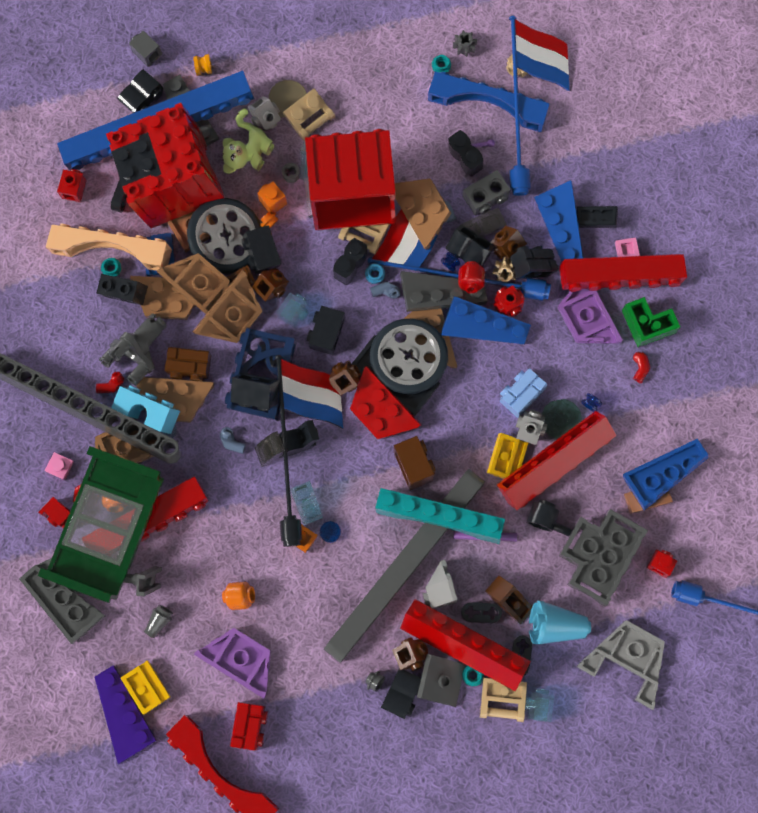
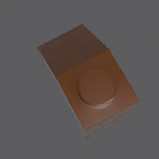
M498 575L485 590L490 598L520 625L530 615L532 605L514 585Z

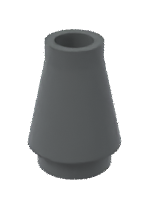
M162 605L153 608L144 633L155 638L172 620L171 616L173 613Z

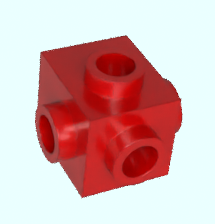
M514 285L509 288L505 286L497 291L494 307L498 313L514 317L522 311L525 298L519 289L516 290Z

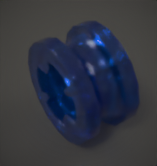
M447 252L446 257L441 259L442 264L452 272L456 270V266L461 265L459 259L450 252Z
M587 393L586 399L581 401L592 412L598 411L597 407L602 406V402L590 393Z

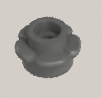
M380 671L371 672L366 679L368 690L372 689L377 692L383 685L385 677L380 674Z

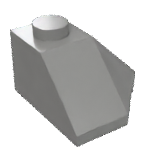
M445 560L439 563L426 586V593H423L425 605H430L433 609L457 602L450 573H447Z

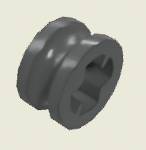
M288 163L283 166L282 175L284 180L288 183H294L300 178V170L296 164ZM294 170L295 175L291 174L288 176L287 171Z

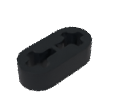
M119 179L112 197L111 210L122 213L128 196L124 193Z
M471 602L463 606L461 616L466 622L496 623L502 617V610L500 606L494 603ZM471 606L474 611H480V615L475 614L470 619L468 614H465V610H468ZM493 607L494 611L498 612V615L492 620L489 615H483V611H490V608Z
M518 636L513 641L512 651L519 655L520 647H517L516 644L520 643L521 639H524L525 644H528L529 647L525 648L523 655L520 656L530 661L532 653L531 639L527 636ZM529 664V666H528V668H527V670H526L524 676L528 673L529 668H530V664Z

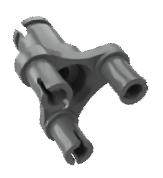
M153 313L149 315V318L134 333L124 332L120 336V340L115 339L105 354L99 358V361H102L101 364L107 368L115 360L119 361L123 355L135 361L138 366L127 376L128 381L135 386L139 384L147 373L150 374L154 370L155 366L151 358L149 346L162 333V330L166 328V323L160 317L155 321L156 314Z

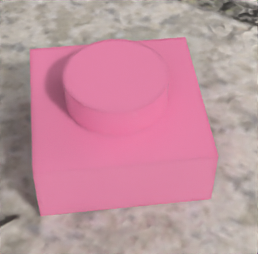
M636 237L615 242L618 257L640 256Z
M54 452L45 472L65 480L74 461Z

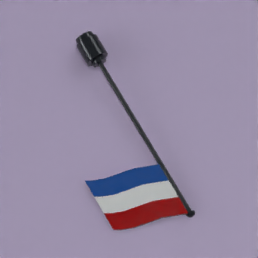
M277 355L275 360H277L288 513V516H283L284 520L280 521V536L283 547L301 545L302 529L301 519H296V515H292L284 410L305 418L329 422L342 429L343 417L341 396L332 387L329 380L330 374L299 367L282 360L283 357Z

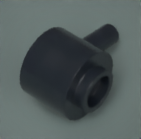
M545 500L533 502L526 523L544 531L552 532L554 530L566 536H570L572 532L571 528L556 522L560 511L555 508V504Z

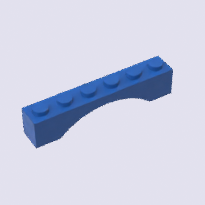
M435 71L428 91V101L445 106L461 101H483L501 107L515 118L514 93L508 92L503 88L489 87L485 83L471 82L464 77L457 78L446 72L439 73ZM518 93L520 125L523 128L542 132L550 103L539 98L532 99Z

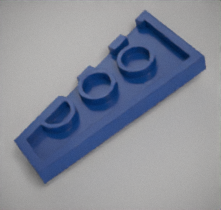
M570 180L534 197L561 262L564 259L584 258L573 183Z
M695 439L624 473L623 479L645 511L706 461L708 453L700 441Z

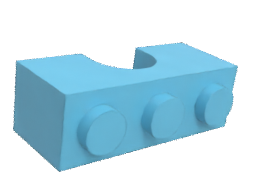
M129 385L128 388L119 387L111 407L112 409L128 417L138 419L141 411L146 408L147 417L144 425L163 433H172L180 410L173 408V403L166 400L159 402L156 400L157 396L147 392L145 395L141 394V389Z

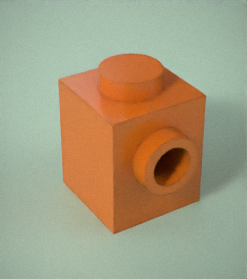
M274 181L263 185L257 193L259 202L271 214L278 212L287 205L286 196Z

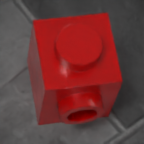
M63 169L57 189L61 199L81 203L87 182L83 173L76 169H71L70 171Z

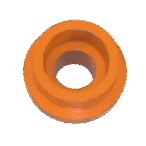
M268 212L261 218L263 223L260 226L269 225L271 228L279 220L276 217V212L273 214Z

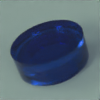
M328 521L321 526L320 536L325 542L334 543L340 538L341 529L337 523Z

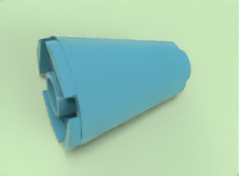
M537 601L538 603L533 604L529 617V623H533V631L529 630V636L533 644L586 638L587 634H590L591 622L588 621L587 617L544 601Z

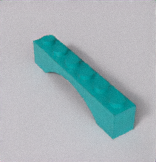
M380 488L375 506L376 513L380 515L445 527L499 545L505 525V519L383 488Z

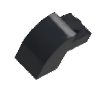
M313 420L305 421L296 429L286 431L288 456L316 446L319 436ZM281 432L273 438L279 458L284 457Z

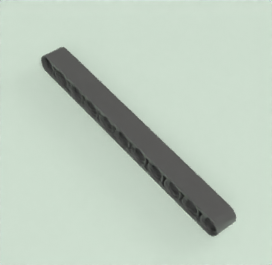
M0 353V380L166 463H176L180 459L181 451L176 440ZM31 378L30 381L24 382L25 379ZM44 387H49L47 390L41 391ZM67 395L66 398L59 400L61 396ZM80 404H85L82 408H76ZM102 413L100 417H94L95 414ZM114 422H120L118 426H112ZM132 431H139L136 435H130ZM152 439L157 440L154 444H147ZM170 448L175 449V451L171 454L166 453V451Z
M468 469L441 503L465 509L484 485L485 481ZM429 523L422 525L324 647L328 654L339 663L345 659L448 528Z

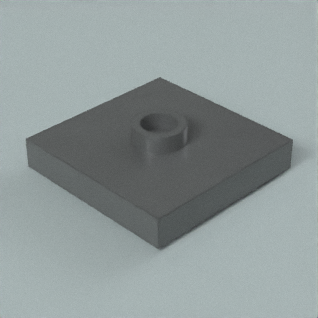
M427 654L417 698L456 707L463 678L462 673L466 664Z

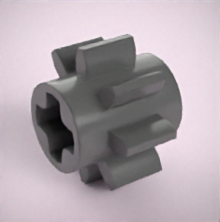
M463 30L460 35H455L453 48H457V55L464 54L467 57L468 53H475L477 39H473L472 32L468 33Z

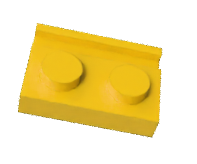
M498 433L487 473L505 479L520 468L525 457L528 442H523L504 433Z
M148 660L121 677L122 682L143 715L171 698Z

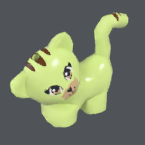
M246 108L238 112L235 120L238 127L249 131L248 143L245 145L243 142L235 141L232 138H225L222 142L224 147L223 172L227 174L243 168L248 161H251L250 163L255 170L260 171L264 165L261 154L269 156L274 149L273 141L266 136L262 129L254 126L252 123L244 122L243 118L248 114Z

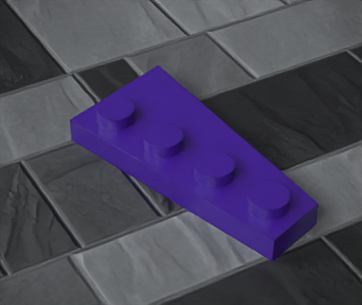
M115 665L94 678L117 763L121 764L156 742L157 739L122 682Z

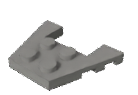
M625 620L577 665V668L595 677L604 659L611 660L644 679L635 701L654 710L665 641Z

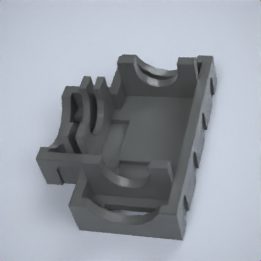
M611 509L606 513L599 527L580 517L559 554L560 557L577 566L567 585L590 596L603 606L609 604L612 594L615 593L621 581V577L625 574L632 557L635 556L641 545V540L648 532L647 529ZM615 520L628 525L635 530V533L615 523ZM581 529L582 533L580 537L578 538L573 549H570L569 546L571 545L578 530ZM581 582L601 593V595L599 596L594 592L588 590L587 588L581 586Z

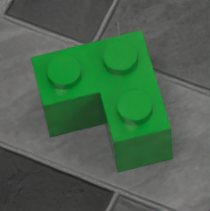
M645 297L625 304L622 310L638 348L674 335L680 328L673 309L653 315Z

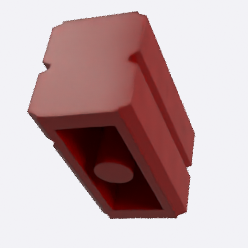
M237 703L230 747L258 751V746H263L264 733H261L262 724L266 725L268 711H265V706Z

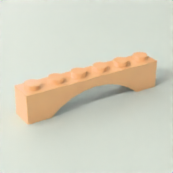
M67 224L51 225L46 248L52 254L73 257L89 249L115 248L133 255L147 269L155 271L168 266L172 252L171 247L163 239L155 238V240H148L140 235L129 237L127 234L120 232L109 234V232L101 229L90 231L86 227L80 226L77 229Z

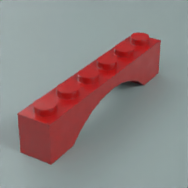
M184 715L166 733L169 738L167 742L175 750L179 748L184 753L182 757L191 766L195 764L200 769L198 774L205 781L210 780L215 785L213 789L221 797L225 795L231 801L229 806L236 813H276L279 810L265 793L242 789L230 783L218 772L207 754L203 730L188 715Z

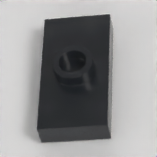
M577 206L576 213L579 228H617V206Z

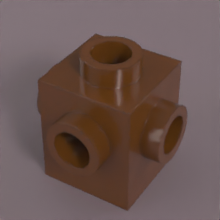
M506 225L491 241L495 246L494 254L500 259L506 257L510 261L511 256L517 252V249L527 244L518 229Z
M274 268L261 272L252 288L266 302L275 297L280 298L286 292L285 288L289 281L281 271Z
M348 360L345 363L339 362L332 367L329 380L332 387L341 396L358 387L361 373L358 367L352 365Z
M408 638L403 640L401 645L393 649L392 652L400 670L411 668L412 671L424 667L423 663L426 660L428 648L422 640Z

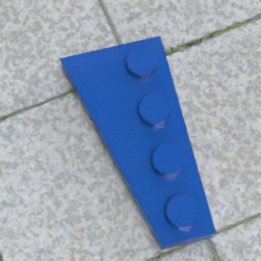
M454 296L440 334L457 338L523 345L531 325Z

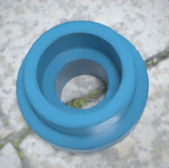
M371 264L365 270V277L368 282L378 284L384 280L385 270L379 264ZM376 271L379 273V275L377 277H373L371 275L372 272Z

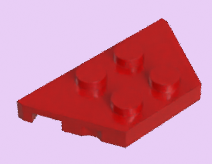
M366 366L350 410L377 439L420 427L422 424L376 377L374 372Z

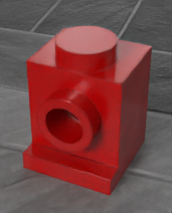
M52 497L38 513L46 517L54 527L59 525L64 529L70 510L58 499Z
M656 549L646 568L667 578L671 575L677 560L673 558L674 555L670 552Z

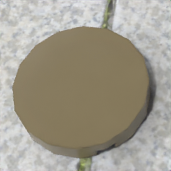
M283 80L271 88L268 97L279 108V116L286 118L282 112L307 93L299 82Z

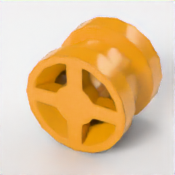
M205 54L204 57L193 56L197 76H201L202 73L212 74L209 54Z

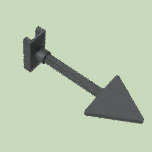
M52 558L37 565L48 569ZM153 566L141 573H127L124 583H131L137 586L136 596L145 597L161 588L160 583H155L156 574L162 571V567Z

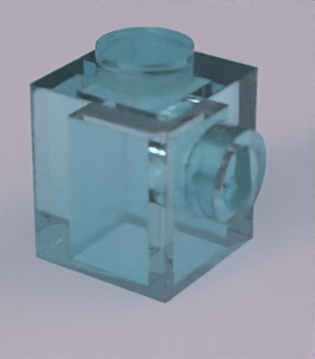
M289 293L276 312L278 318L296 328L300 320L304 321L309 313L306 299L299 294L293 295Z
M536 689V693L531 692L530 697L526 696L525 710H528L527 719L551 722L554 695H549V690Z

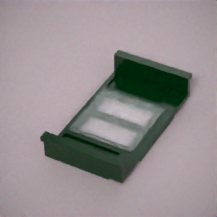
M89 446L86 454L92 456V459L48 569L40 568L38 576L110 603L111 599L117 600L150 519L164 478L160 477V471Z

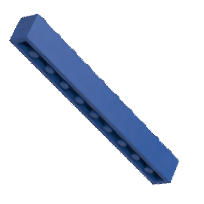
M242 70L61 141L57 145L64 165L69 170H80L87 164L98 163L105 157L113 156L109 146L111 143L106 136L111 131H118L123 126L137 123L142 118L156 115L157 112L175 107L180 102L195 122L208 120L215 114L225 113L238 105L248 104L254 99V96Z

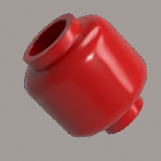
M469 261L462 265L458 270L459 287L467 293H476L481 290L485 285L484 268L474 261Z

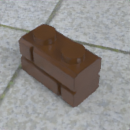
M168 347L165 372L172 379H182V376L190 377L192 381L202 382L203 379L209 378L212 355L209 351Z

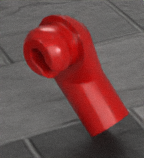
M636 352L633 355V360L635 363H638L639 369L633 379L638 383H642L650 370L648 356L644 352Z

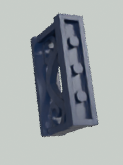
M246 328V331L242 332L240 337L242 347L235 357L237 367L236 371L231 374L230 384H232V377L240 373L249 374L248 371L264 359H266L268 369L277 375L276 379L278 380L277 367L271 366L270 357H273L274 362L275 356L281 355L283 357L282 360L292 363L297 344L296 339ZM256 338L262 339L265 342L266 351L262 352L259 344H257V350H251V342ZM269 340L285 343L284 348L270 349ZM249 354L252 358L246 362L247 355ZM231 391L227 392L225 397L226 408L229 410L275 421L278 420L280 412L279 392L278 404L270 408L268 413L251 409L253 406L241 407L238 403L231 402Z

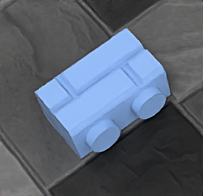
M528 369L526 372L522 370L514 378L516 382L513 386L507 385L500 393L502 395L500 403L517 418L547 387V383L531 369Z

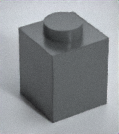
M145 31L136 34L131 39V42H129L132 52L147 67L162 55L159 45Z

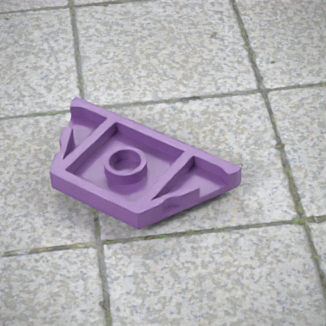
M581 289L576 292L569 291L567 296L558 305V310L576 343L619 344L623 341L597 291H590L589 289Z
M232 628L194 653L195 656L265 699L271 650L239 630Z

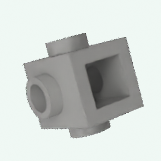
M264 96L247 107L253 116L251 117L253 124L265 131L273 129L277 122L281 120L278 114L280 110L277 105Z
M530 410V412L525 411L524 416L519 415L516 424L519 431L516 439L537 445L539 436H544L547 424L544 423L545 417L542 416V413Z

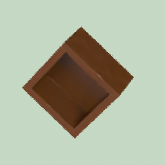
M418 436L394 445V455L410 491L433 482L436 471L433 461L431 459L428 460L426 457V452L428 451L424 441H419Z

